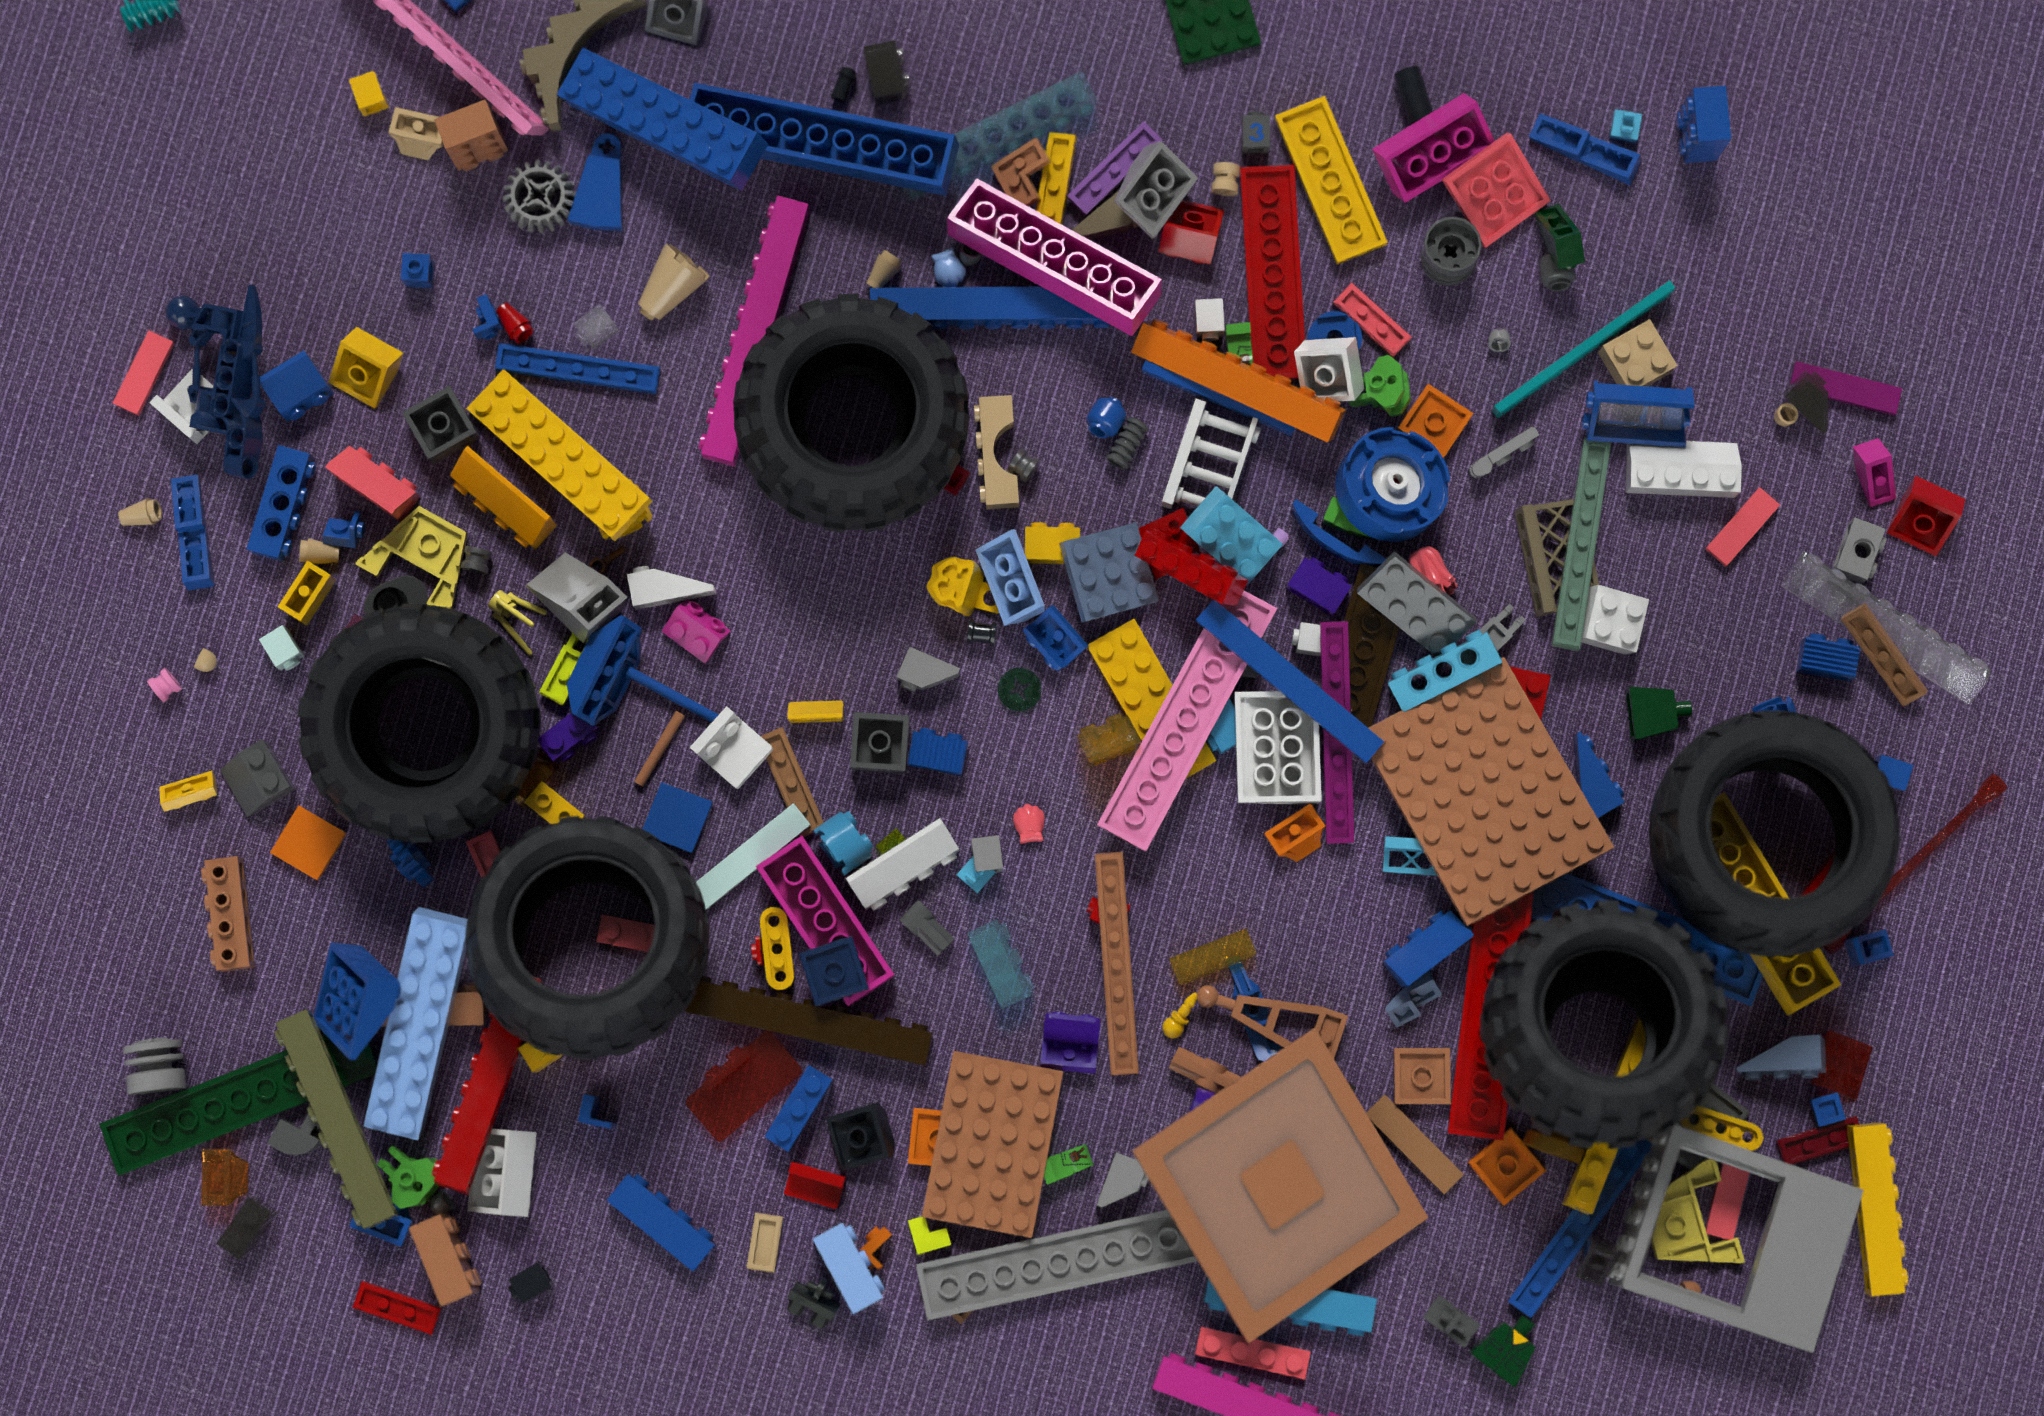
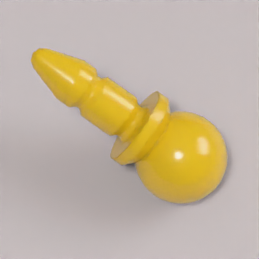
M1194 992L1187 997L1179 1010L1172 1011L1171 1017H1168L1163 1022L1162 1030L1168 1038L1175 1039L1183 1034L1184 1025H1187L1189 1022L1186 1017L1191 1012V1008L1196 1004L1197 993Z

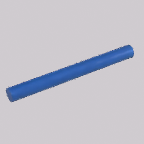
M632 667L629 668L625 675L629 679L711 723L719 715Z

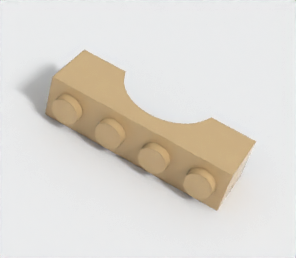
M1012 395L979 397V405L974 406L975 422H981V432H976L977 449L982 448L983 459H978L979 476L984 475L985 486H979L980 502H986L987 510L1019 508L1017 476L1002 469L994 456V448L998 438L1004 432L1014 427Z

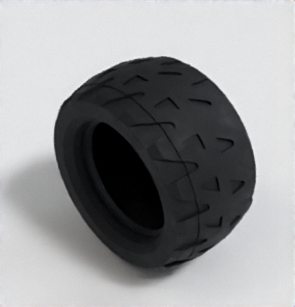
M1773 710L1740 714L1708 728L1697 736L1677 755L1667 768L1654 795L1649 819V847L1653 867L1665 895L1675 910L1686 922L1712 941L1733 950L1759 956H1790L1813 951L1837 940L1860 924L1877 906L1888 887L1895 869L1900 845V820L1895 796L1884 771L1880 770L1870 752L1850 734H1846L1832 723L1812 715L1791 711ZM1751 771L1779 772L1804 783L1820 798L1830 815L1834 827L1835 851L1829 872L1814 892L1792 898L1770 897L1745 887L1726 870L1714 849L1710 819L1715 798L1722 785L1728 779Z

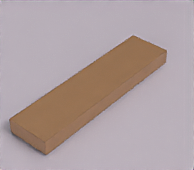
M1866 603L1842 616L1841 621L1903 707L1927 694L1928 690Z
M781 727L760 737L773 747V751L766 759L787 808L794 803L811 824L809 828L799 835L807 837L813 834L812 830L824 822L784 728Z
M1385 1094L1366 1112L1371 1122L1443 1194L1464 1175Z

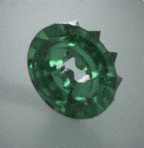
M1023 667L1010 669L1001 676L998 683V696L1007 708L1013 711H1026L1035 706L1040 699V680L1033 671ZM1014 679L1021 685L1031 684L1024 690L1025 700L1018 693L1008 694L1015 688Z

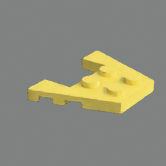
M418 506L394 527L389 535L376 543L372 550L364 557L359 558L355 564L374 576L379 577L389 558L394 553L440 579L427 601V605L452 609L468 533Z
M1710 1158L1704 1159L1668 1185L1651 1238L1655 1259L1745 1262L1737 1237L1710 1244L1694 1189L1722 1181L1715 1160Z

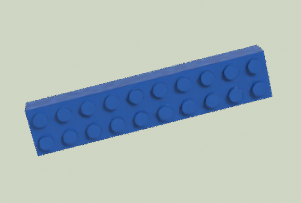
M699 83L693 84L690 96L691 101L757 132L768 143L760 159L947 196L959 149V143L955 134Z

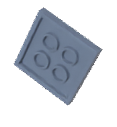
M1137 522L1059 543L1082 623L1159 602L1149 564L1134 556L1141 542Z

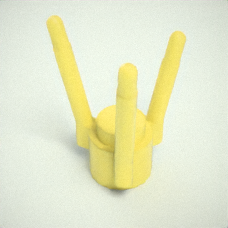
M499 590L488 604V608L494 612L492 617L498 620L519 646L531 656L532 651L506 621L504 616L509 618L511 615H514L528 626L533 627L534 622L517 611L516 604L542 615H546L547 611L518 598L511 592L506 594Z

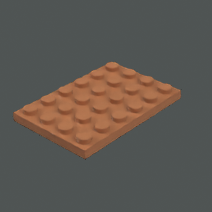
M953 1051L922 1217L1024 1237H1033L1063 1071Z

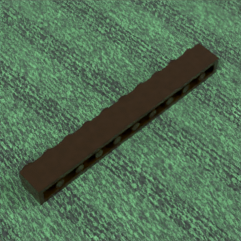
M706 976L701 977L696 988V994L684 1011L686 1013L923 1066L927 1064L933 1033L928 1032L929 1026L912 1023L911 1028L901 1026L902 1020L885 1017L884 1022L873 1019L874 1014L858 1011L857 1016L846 1013L847 1008L831 1005L830 1010L824 1009L819 1006L816 1007L814 1000L804 999L802 1004L793 1002V996L777 993L775 998L766 996V990L750 987L748 992L739 990V984L723 981L722 986L712 984V978Z

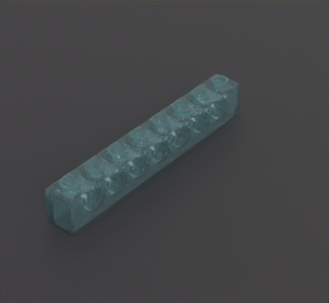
M1083 71L955 133L959 149L951 178L956 175L963 177L974 170L973 167L981 163L983 165L990 164L998 158L997 155L1005 151L1012 153L1022 146L1021 143L1029 139L1044 137L1046 135L1045 131L1054 127L1056 129L1063 128L1070 123V119L1078 115L1085 117L1094 111V107L1097 106V98ZM1063 98H1070L1074 104L1066 108L1061 106L1059 102ZM1039 110H1046L1050 116L1042 120L1037 118L1035 114ZM1015 122H1022L1026 125L1022 131H1014L1011 126ZM996 133L1002 139L998 143H990L987 137L990 134ZM972 145L978 150L974 155H966L963 149L966 146ZM897 186L904 201L908 199L914 201L925 195L923 191Z

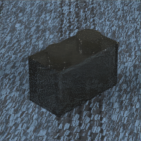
M895 40L864 46V55L876 106L907 99L906 90H910L911 86L908 73L902 74L901 64H905L902 48L896 47Z
M256 1196L248 1197L216 1244L237 1259H246L278 1211Z

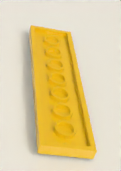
M504 369L466 408L613 541H616L653 502L643 491Z

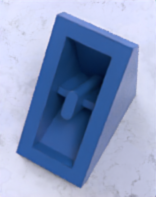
M1886 929L1844 940L1852 967L1894 956Z

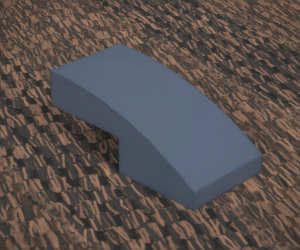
M1428 972L1400 991L1385 1009L1397 1028L1421 1016L1418 1007L1441 996L1442 992L1431 973Z

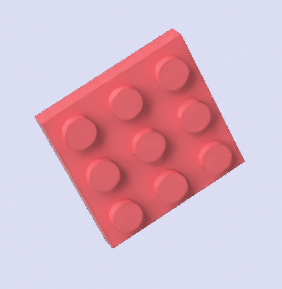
M1505 133L1442 179L1465 219L1473 224L1479 232L1482 247L1485 248L1551 201L1511 133Z

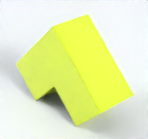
M925 1217L908 1220L917 1255L951 1245L947 1228L930 1232Z

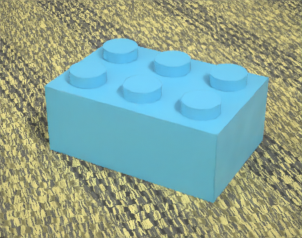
M1217 486L1180 527L1222 565L1236 569L1238 575L1248 580L1247 585L1283 545Z

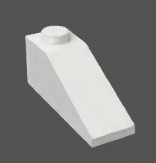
M649 566L634 568L633 573L627 574L632 604L635 610L716 594L715 587L712 584L657 569L649 570Z

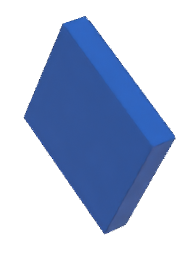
M661 782L643 830L651 833L660 839L661 842L693 854L713 802Z

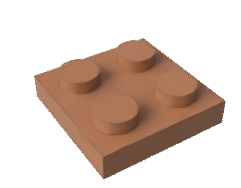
M1393 1048L1394 1104H1451L1450 1048Z

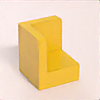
M374 71L349 79L358 108L363 116L389 108L387 99L381 90Z

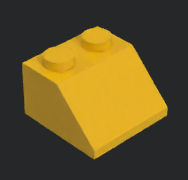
M356 327L340 342L328 383L375 409L398 372L403 352Z

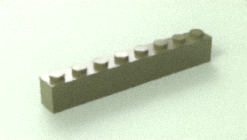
M305 1009L276 1022L278 1030L274 1031L275 1036L281 1047L286 1046L289 1053L285 1057L287 1064L292 1072H297L300 1081L296 1082L298 1090L303 1098L307 1096L311 1106L307 1108L313 1123L318 1122L322 1132L318 1133L320 1141L325 1149L328 1147L333 1156V1158L329 1159L331 1167L335 1174L340 1173L344 1184H341L340 1187L346 1200L351 1199L355 1209L351 1213L357 1226L362 1225L363 1229H369L398 1216V1212L392 1202V1198L312 1012Z

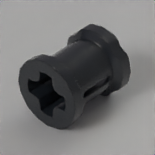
M970 619L967 643L971 644L972 641L989 643L990 646L994 647L997 623L993 622L991 625L975 623L973 619Z

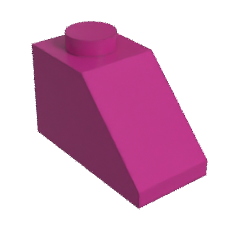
M1879 438L1853 446L1855 469L1869 506L1873 507L1896 499L1892 455Z

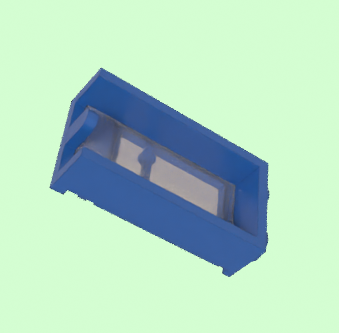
M1594 381L1592 391H1587L1586 394L1588 413H1583L1582 429H1586L1588 441L1686 447L1685 426H1690L1689 409H1694L1695 405L1693 388L1686 387L1684 390L1605 384Z

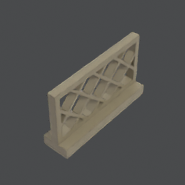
M1574 499L1539 505H1523L1514 511L1536 617L1547 616L1557 611L1553 595L1558 588L1560 589L1562 575L1557 581L1549 575L1548 567L1553 561L1563 569L1564 562L1559 560L1556 555L1562 546L1566 548L1569 529L1563 539L1550 531L1556 520H1559L1568 528L1570 527V521L1560 514L1565 507L1573 506ZM1545 510L1553 516L1547 528L1538 522L1537 511ZM1546 535L1559 543L1553 554L1543 547L1542 541ZM1594 561L1590 587L1599 585Z

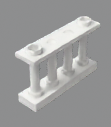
M1195 399L1161 506L1172 509L1174 502L1179 503L1181 501L1198 507L1205 499V497L1183 491L1184 488L1179 487L1182 476L1186 478L1192 476L1229 488L1228 496L1232 499L1250 443L1257 442L1261 430L1260 427H1256L1258 418L1253 417L1250 427L1208 414L1209 411L1204 410L1206 402ZM1206 424L1246 437L1242 452L1200 440V436L1196 435L1199 425L1204 427ZM1196 450L1238 463L1234 477L1230 478L1193 466L1192 462L1187 461L1190 451L1196 452Z

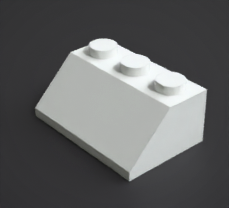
M492 1129L469 1192L468 1211L528 1217L531 1203L530 1193L533 1178L534 1152L536 1149V1132Z

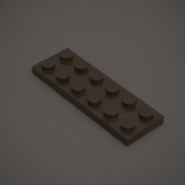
M1361 563L1344 621H1348L1351 714L1369 728L1372 726L1400 627L1357 594V588L1377 569V567Z

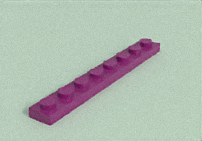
M1348 621L1320 622L1322 690L1351 713ZM1323 728L1326 843H1354L1352 752Z

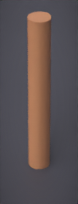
M675 711L636 777L635 783L644 787L685 715Z

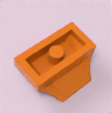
M1310 803L1265 832L1264 836L1279 857H1287L1298 862L1321 847V833L1325 828V824Z

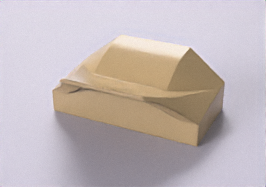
M395 107L389 134L396 140L400 153L429 160L433 153L443 146V141L434 121L438 117Z

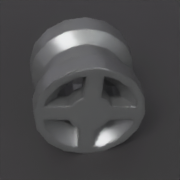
M1021 448L1011 461L1007 471L1011 474H1018L1023 482H1027L1040 460L1036 457H1030L1027 455V451Z
M465 546L466 558L461 563L460 568L479 574H487V561L491 558L492 552L477 547Z

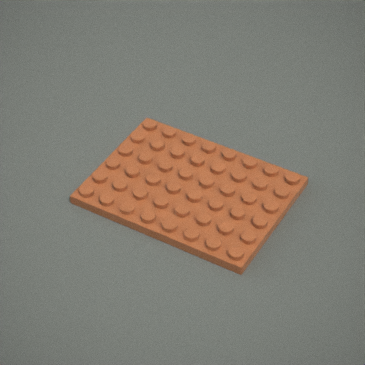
M1504 657L1501 658L1502 663L1407 711L1401 710L1369 727L1373 733L1384 741L1371 759L1466 927L1614 849L1608 835Z

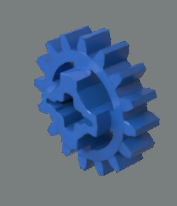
M388 839L386 841L393 852L389 858L409 882L415 878L418 884L425 888L435 880L428 869L432 863L419 846L415 843Z

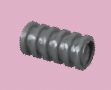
M1133 417L1127 418L1126 422L1128 424L1123 425V432L1118 434L1119 440L1116 439L1114 441L1115 447H1111V454L1106 456L1110 464L1122 470L1128 469L1127 463L1133 460L1131 456L1136 454V447L1141 445L1139 441L1144 440V433L1149 431L1145 423Z

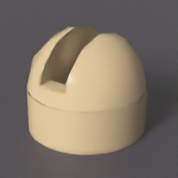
M1790 403L1782 404L1775 411V422L1782 427L1792 425L1798 419V410Z
M203 648L194 668L202 672L212 671L216 667L217 659L211 651Z

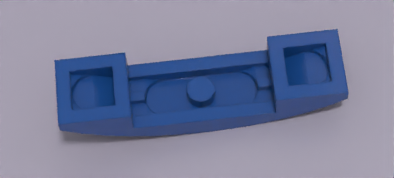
M1297 499L1293 502L1291 510L1300 526L1313 541L1327 552L1359 566L1363 563L1378 568L1386 560L1385 557L1365 544L1360 552L1357 553L1313 524L1318 517V513Z

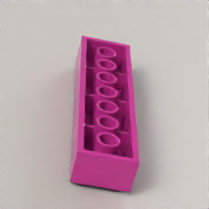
M977 178L947 217L948 236L1130 336H1133L1161 297L1162 279Z

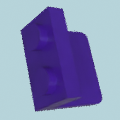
M1060 1011L1046 1013L1040 1067L1095 1074L1101 1019L1089 1014L1080 1016L1067 1015Z

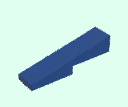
M1541 113L1529 135L1530 140L1627 185H1631L1641 164L1640 154L1590 136L1589 131Z
M198 474L171 479L175 529L178 532L182 583L188 591L213 587L215 582L200 478Z

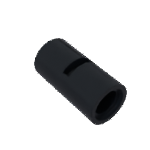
M1419 66L1407 67L1396 72L1394 78L1410 126L1432 113L1433 108Z

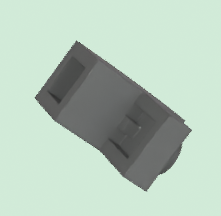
M309 1113L301 1127L286 1119H280L267 1144L285 1154L305 1155L315 1151L322 1144L320 1138L315 1135L316 1131L321 1132V1128L318 1122L313 1123Z

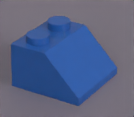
M304 350L260 377V385L287 422L301 418L305 411L313 406L324 404L334 394L320 369Z

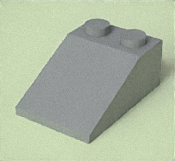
M1162 141L1145 146L1130 166L1114 202L1151 238H1155L1198 177Z

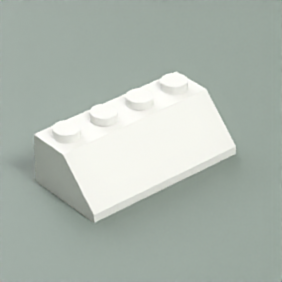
M1686 441V447L1627 443L1626 493L1735 498L1741 492L1742 465L1737 443Z
M939 818L846 879L866 910L872 908L875 911L887 903L885 898L895 893L896 896H899L910 889L909 883L916 878L922 881L934 873L932 868L942 863L943 866H946L957 858L955 853L959 852V848Z

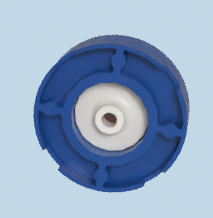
M1393 427L1380 428L1360 438L1341 461L1335 479L1336 496L1344 515L1358 530L1378 540L1400 542L1412 539L1424 532L1442 513L1449 499L1447 494L1450 475L1442 455L1426 438L1413 431L1405 433L1393 430Z

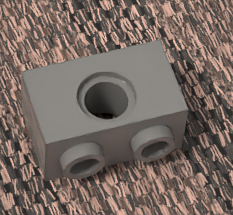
M1855 517L1850 520L1831 573L1860 584L1868 580V578L1872 579L1877 568V563L1874 562L1877 552L1881 553L1887 538L1883 537L1886 529ZM1856 545L1865 548V558H1860L1856 555Z

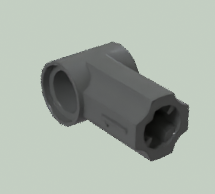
M917 900L899 920L914 936H918L939 956L955 939L935 920L936 917Z

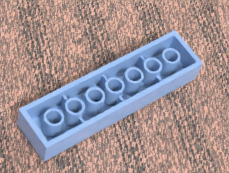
M418 907L412 914L397 979L400 982L401 994L399 999L396 1000L394 1010L388 1018L363 1127L418 1140L424 1132L467 950L465 943L466 918Z

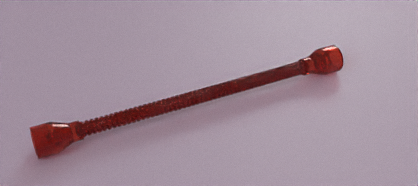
M1991 773L1981 783L1978 792L1972 797L1971 802L1959 814H1956L1954 819H1951L1934 838H1931L1916 855H1913L1896 874H1893L1879 902L1884 897H1887L1890 894L1889 892H1892L1902 880H1905L1907 875H1910L1927 856L1933 853L1932 851H1935L1945 839H1948L1965 820L1970 818V815H1973L1975 810L1977 811L1978 808H1982L1986 803L1999 798L2008 789L2004 781ZM1853 929L1837 940L1824 945L1823 948L1834 955L1845 944L1848 935Z

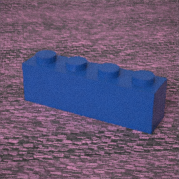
M637 1173L635 1176L627 1174L608 1197L607 1201L691 1271H695L717 1245L712 1241L715 1236L702 1226L698 1230L690 1223L693 1218L682 1209H679L678 1212L669 1206L671 1200L662 1192L658 1191L656 1194L648 1188L650 1183Z

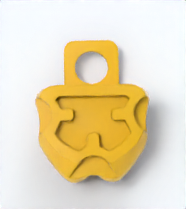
M949 557L932 566V575L926 587L937 604L949 607L963 616H970L975 608L995 614L999 613L996 604L988 606L984 602V595L991 590L989 584L983 582L984 573L975 561Z

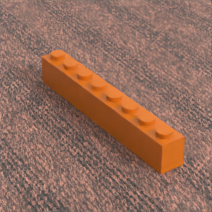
M1154 318L1152 321L1143 322L1131 353L1325 442H1330L1334 439L1346 409L1340 407L1341 403L1329 397H1326L1325 400L1315 396L1316 391L1306 386L1295 387L1290 384V379L1282 375L1276 374L1273 377L1265 373L1266 368L1251 363L1249 366L1241 362L1242 358L1231 352H1227L1225 355L1216 351L1217 346L1207 341H1202V343L1192 340L1193 335L1183 330L1172 331L1167 328L1168 324Z

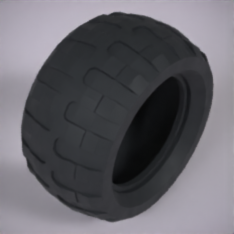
M569 816L559 819L560 823L541 828V825L534 827L523 834V839L516 842L511 848L506 846L493 860L492 868L488 871L486 877L482 876L472 899V911L467 919L465 929L468 966L481 999L499 1023L513 1036L528 1042L532 1047L542 1052L558 1056L562 1054L582 1060H596L600 1056L612 1054L616 1056L628 1054L634 1051L636 1046L650 1039L655 1040L667 1031L671 1026L670 1023L686 1010L696 994L697 985L705 973L709 957L710 928L702 893L684 861L675 852L664 846L660 839L637 826L633 828L610 817L598 816L597 819H582L579 816ZM585 883H606L632 892L654 914L655 930L652 945L640 967L625 981L603 992L589 995H573L562 993L543 985L524 968L523 942L526 930L538 909L552 896L569 887Z

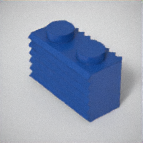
M1809 634V637L1801 640L1796 672L1851 682L1856 678L1860 646H1854L1853 641L1849 639L1838 638L1836 642L1826 641L1825 635Z
M920 728V732L913 731L907 764L911 767L962 776L968 741L963 740V736L959 734L947 733V737L936 735L935 730Z

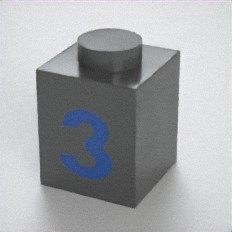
M1252 111L1247 113V115H1243L1241 122L1242 154H1269L1270 115H1264L1260 111Z

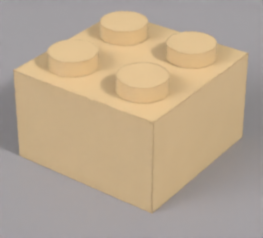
M1650 319L1604 344L1598 351L1614 381L1619 385L1648 387L1671 374L1678 366Z

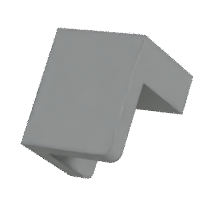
M999 835L971 839L970 844L974 857L975 871L996 870V872H1002L1003 863Z

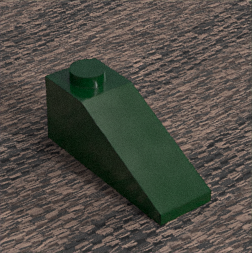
M1560 204L1540 208L1533 213L1552 261L1558 269H1572L1577 264L1585 263L1581 232Z

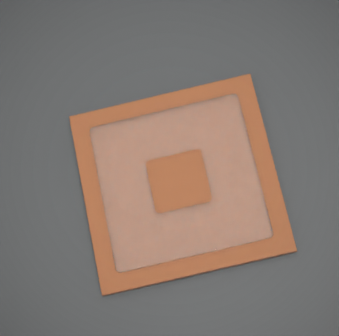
M1316 1028L1311 1029L1132 1150V1153L1247 1343L1256 1339L1428 1219L1427 1214Z

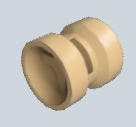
M1228 162L1215 163L1213 165L1215 181L1212 182L1211 192L1222 196L1237 195L1238 184L1236 183V178L1240 174V166Z

